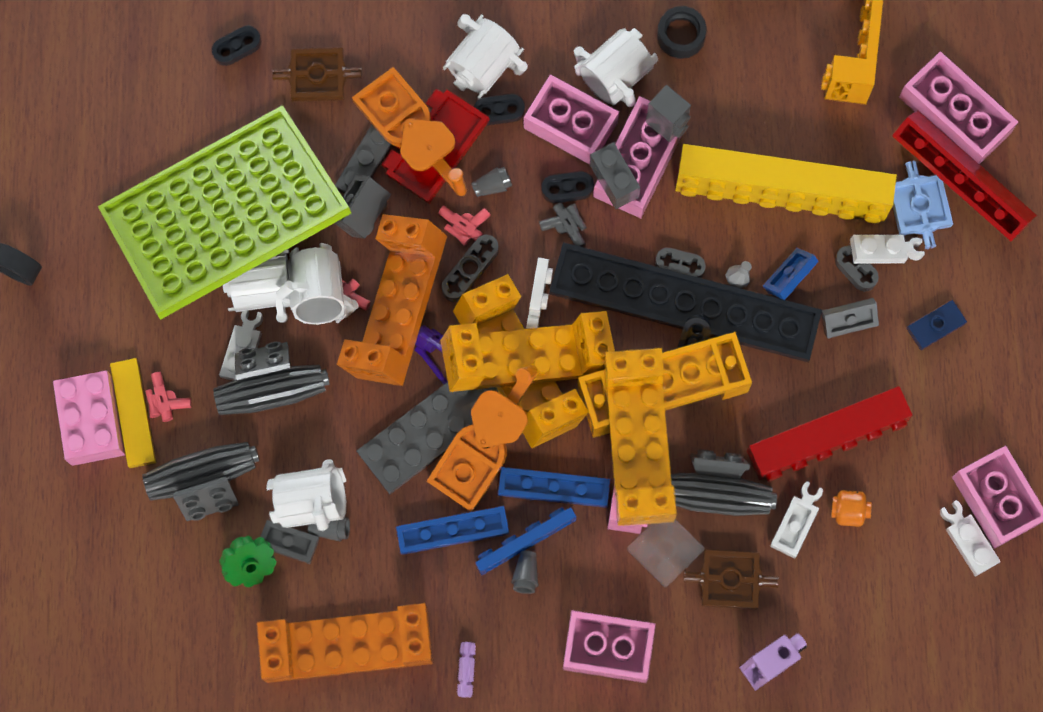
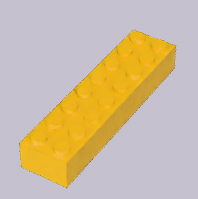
M683 144L675 191L690 197L698 194L705 195L711 200L726 198L733 199L738 204L753 202L759 203L760 206L765 208L781 206L786 207L788 211L792 212L808 210L820 216L829 213L836 214L842 219H854V217L863 218L869 223H880L885 221L893 206L897 175Z

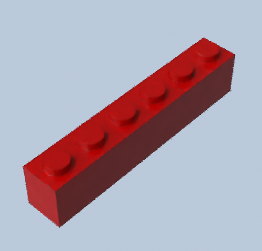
M916 111L909 115L892 135L893 138L1010 241H1013L1037 216L921 112Z
M900 386L749 445L747 454L759 481L767 478L769 482L783 476L782 472L792 468L793 472L808 466L807 462L817 458L818 462L833 456L832 452L842 448L843 452L858 446L857 442L867 438L868 442L883 436L882 432L890 428L893 432L908 426L907 422L913 414Z

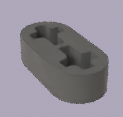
M851 246L842 247L835 257L837 268L858 290L863 292L872 290L879 279L877 270L870 263L854 264V266L850 262L843 263V254L845 256L852 255ZM860 272L864 276L871 275L870 283L867 281L862 283L860 281L862 277Z
M673 248L661 249L657 253L655 260L657 267L699 278L705 272L706 264L702 257ZM666 255L671 256L672 262L679 264L670 263L669 267L664 266V261L660 259H665ZM692 262H695L700 270L690 273V268L683 265L690 266Z

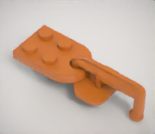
M394 67L352 97L355 105L388 143L401 147V156L412 169L424 171L433 166L457 195L464 196L466 194L467 188L463 178V171L459 168L452 169L443 159L454 149L455 138L442 122L431 121L426 104Z
M530 365L516 371L517 382L507 398L494 390L486 391L480 395L471 409L473 424L463 428L456 434L427 480L432 486L470 512L474 511L503 466L507 455L506 443L518 440L527 426V413L518 406V403L538 373L536 366Z

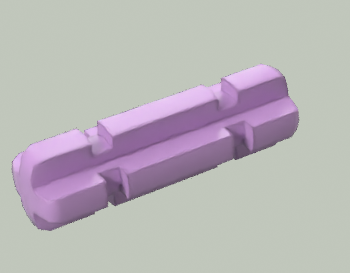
M462 642L460 646L462 658L459 660L458 681H460V684H458L457 689L459 697L469 698L473 694L471 682L474 679L475 659L473 655H475L476 645L472 642Z

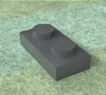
M874 298L822 310L824 334L827 338L879 326L877 303Z
M269 520L266 521L261 535L272 545L275 553L307 564H311L320 539L317 536L290 527H282L281 524L273 523Z

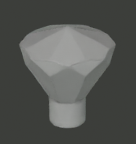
M744 261L741 265L729 267L725 274L728 283L733 287L746 288L750 282L749 271L752 268L751 264Z

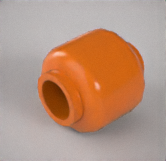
M841 490L837 496H833L831 518H835L838 525L861 527L864 524L865 518H871L872 502H866V495L863 492Z

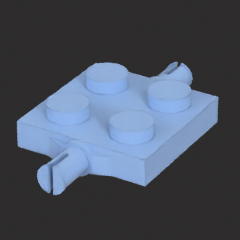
M909 161L905 163L908 178L896 182L893 211L899 235L922 234L925 249L934 248L936 244L933 232L938 229L952 227L953 225L944 184L936 175L929 177L919 175L916 161H912V163Z

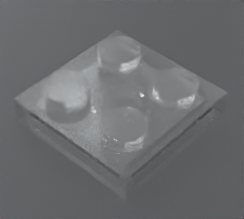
M675 519L674 522L651 524L626 550L666 589L705 548Z

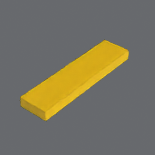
M133 358L110 363L128 467L135 468L156 463L138 359Z

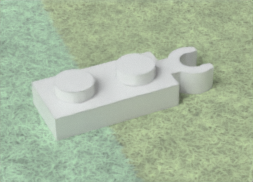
M853 235L850 238L854 264L905 263L908 258L920 260L925 255L924 251H916L914 247H918L922 243L921 238H912L909 242H905L904 235Z
M538 258L526 329L538 328L541 309H547L549 294L544 293L545 285L551 284L553 269L548 268L549 259Z
M242 311L241 319L243 326L234 325L219 374L221 378L232 381L236 380L235 353H239L244 348H258L262 334L260 331L255 330V328L260 326L263 321L261 312L257 313L255 320L250 321L248 320L249 311Z
M805 482L801 488L802 499L793 497L770 547L794 559L819 510L818 507L812 504L819 500L823 493V489L819 488L816 495L808 494L809 482Z
M956 500L952 503V506L955 508V514H949L944 507L940 510V515L944 520L952 524L946 531L976 577L1001 561L972 515L963 517L962 505Z

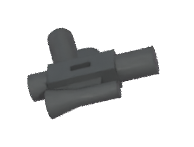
M558 203L553 207L557 216L539 221L541 231L555 228L560 234L567 233L574 245L580 247L586 245L577 227L579 226L581 231L587 227L578 213L576 204L565 208L562 203Z

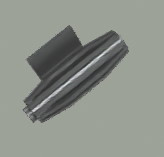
M271 342L262 348L254 349L249 347L240 350L239 353H235L236 380L218 386L213 391L219 415L244 414L295 404L325 392V386L330 385L327 369L321 370L320 365L290 366L288 342Z
M248 442L215 446L173 459L143 474L142 478L150 501L174 497L186 521L201 520L206 515L215 512H226L232 507L239 505L229 481L255 469V462L260 461L256 447H250Z
M698 449L697 454L691 453L690 455L695 473L670 474L671 486H674L675 505L677 507L691 511L733 516L769 514L771 509L776 508L777 493L772 492L771 486L740 478L745 470L750 469V464L741 454L726 452L724 457L716 456L714 451Z

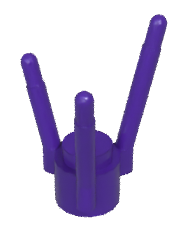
M423 325L420 327L415 343L417 347L414 351L422 356L444 385L448 381L426 353V351L431 353L436 348L442 352L439 342L443 335L434 328L430 330Z

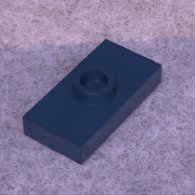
M951 300L912 323L906 329L919 349L923 350L964 326L967 320L954 301Z

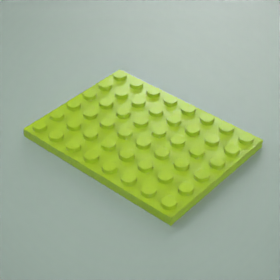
M283 105L98 206L160 320L351 214L349 206Z

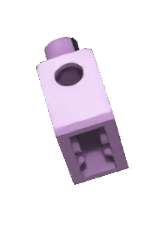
M799 634L794 635L790 639L784 635L751 657L739 668L756 691L800 660L801 656L799 653L807 648V644Z

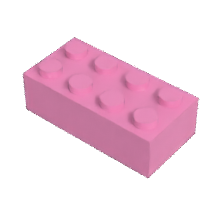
M941 51L904 86L899 96L914 112H921L978 164L1012 133L1018 123L1013 116Z
M640 96L615 145L640 186L639 198L619 209L642 218L680 138L675 137L669 143L646 123L650 101ZM597 180L594 186L593 197L612 205L603 187Z

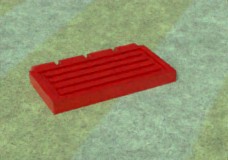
M435 89L425 104L432 109L429 112L431 121L442 122L455 138L454 149L443 157L446 163L452 169H455L490 119L446 89L442 93ZM394 150L390 151L381 164L387 169L386 175L428 204L431 203L446 182L433 166L424 171H416L403 159L401 153L399 154Z

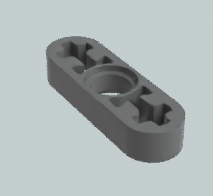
M480 236L444 279L442 292L447 300L451 302L459 301L462 294L472 288L496 258L499 248L498 242L493 236ZM491 243L492 252L486 251L482 255V260L485 261L482 263L478 258L482 252L481 245ZM467 262L476 263L478 266L477 272L472 275L466 274L463 271L464 264ZM459 273L461 278L464 279L458 286L460 292L454 291L450 294L448 285H456L459 281V276L456 274Z

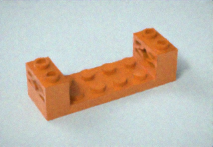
M383 214L375 239L390 250L367 328L362 342L344 339L337 365L357 379L403 386L447 235L430 220Z
M425 603L397 606L398 611L288 623L285 619L257 622L261 679L271 683L433 664L427 606Z

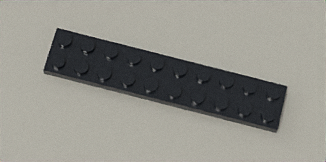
M564 242L549 291V295L679 329L684 328V324L689 317L702 315L711 324L709 337L716 338L735 332L740 345L808 363L811 358L822 310ZM700 324L693 325L695 331L703 329Z

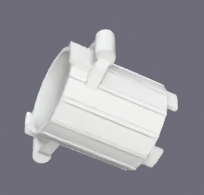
M467 14L460 17L457 22L458 27L464 29L468 35L448 58L443 67V70H446L448 67L452 75L455 76L456 81L453 84L462 91L465 88H469L479 93L477 98L480 99L488 92L507 67L512 69L516 75H522L526 71L527 63L521 61L518 57L524 49H519L520 47L515 39L505 29L486 18L483 19L482 14L476 22Z
M624 28L617 31L592 54L584 51L582 47H576L574 54L577 65L574 67L577 76L581 75L589 88L607 104L614 106L622 100L628 107H632L636 104V99L631 87L653 69L654 64L658 62V57L656 53L650 56L644 44L639 40L643 37L639 31L633 28L628 32Z
M320 243V248L314 247L301 251L296 247L289 254L290 259L287 263L289 281L277 290V297L289 303L295 319L305 324L319 325L330 323L334 320L336 323H339L351 315L359 305L357 301L343 293L340 261L338 255L332 251V246Z
M289 250L281 252L224 284L223 291L227 293L228 297L232 298L234 306L233 308H228V311L239 312L276 307L277 321L286 322L288 314L285 307H290V304L279 299L276 292L289 281L287 266L289 262L287 253H289Z
M328 459L323 462L321 468L276 475L275 479H269L267 490L273 489V506L275 511L269 512L272 522H280L282 527L286 528L316 523L318 530L324 531L328 528L330 521L343 519L346 514V494L343 484L346 482V477L343 469L335 467L333 461Z

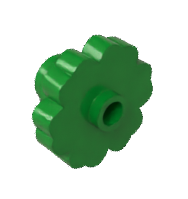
M251 536L234 539L230 544V548L223 550L222 557L219 560L225 581L234 587L243 583L247 588L262 583L264 576L273 573L277 563L273 555L274 549L272 545L263 537L256 538L254 541Z

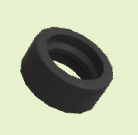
M678 6L666 11L660 18L657 29V39L661 49L669 56L678 59L690 58L702 49L707 34L706 21L701 13L687 6ZM676 20L689 21L697 29L696 39L688 45L673 43L667 37L669 24Z
M0 243V272L20 283L33 285L42 269L40 263L27 254L9 245Z

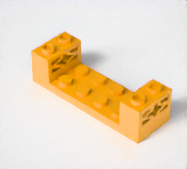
M865 0V4L862 6L860 21L863 24L862 30L859 31L857 45H860V51L856 58L834 55L832 63L827 64L821 84V89L826 90L825 99L859 104L867 103L875 82L883 0Z
M508 274L462 294L453 310L460 325L476 323L478 333L524 329L513 310L521 295ZM555 381L532 383L518 403V406L523 408L528 416L527 426L522 433L531 448L576 428L588 414V410L576 389L562 394ZM514 385L497 387L499 393L507 398Z
M607 311L581 313L572 325L478 333L476 323L451 325L440 340L450 392L515 385L517 382L516 371L530 365H534L538 369V373L532 383L578 379V377L605 370L606 352L615 351Z
M735 332L662 353L664 369L662 385L665 410L716 395H721L722 400L748 393L752 381ZM605 370L578 377L577 388L580 398L588 410L586 417L593 438L610 433Z
M662 348L606 352L605 374L618 526L674 522L676 505L674 486H671L662 385L664 378Z

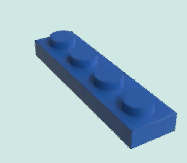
M501 467L498 496L607 508L610 479Z
M504 506L396 526L401 555L509 535Z
M561 507L549 515L551 519L542 524L540 521H537L525 529L527 533L517 538L516 535H513L502 542L503 547L493 551L489 549L478 556L479 561L475 562L481 576L517 556L521 551L529 549L575 522L576 515L572 508L564 510Z

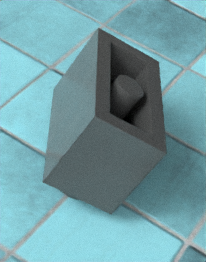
M666 84L649 102L646 123L670 143L675 137L680 138L688 129L687 123L691 117L689 116L691 104Z
M614 142L590 154V167L615 210L639 198L640 186Z
M355 175L343 195V199L349 206L351 214L334 224L351 237L365 239L373 231L374 223L380 213L386 209L387 201L391 194L370 177Z

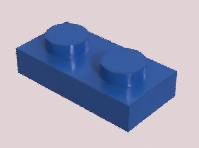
M796 248L766 281L763 287L767 293L785 300L819 261L814 254Z

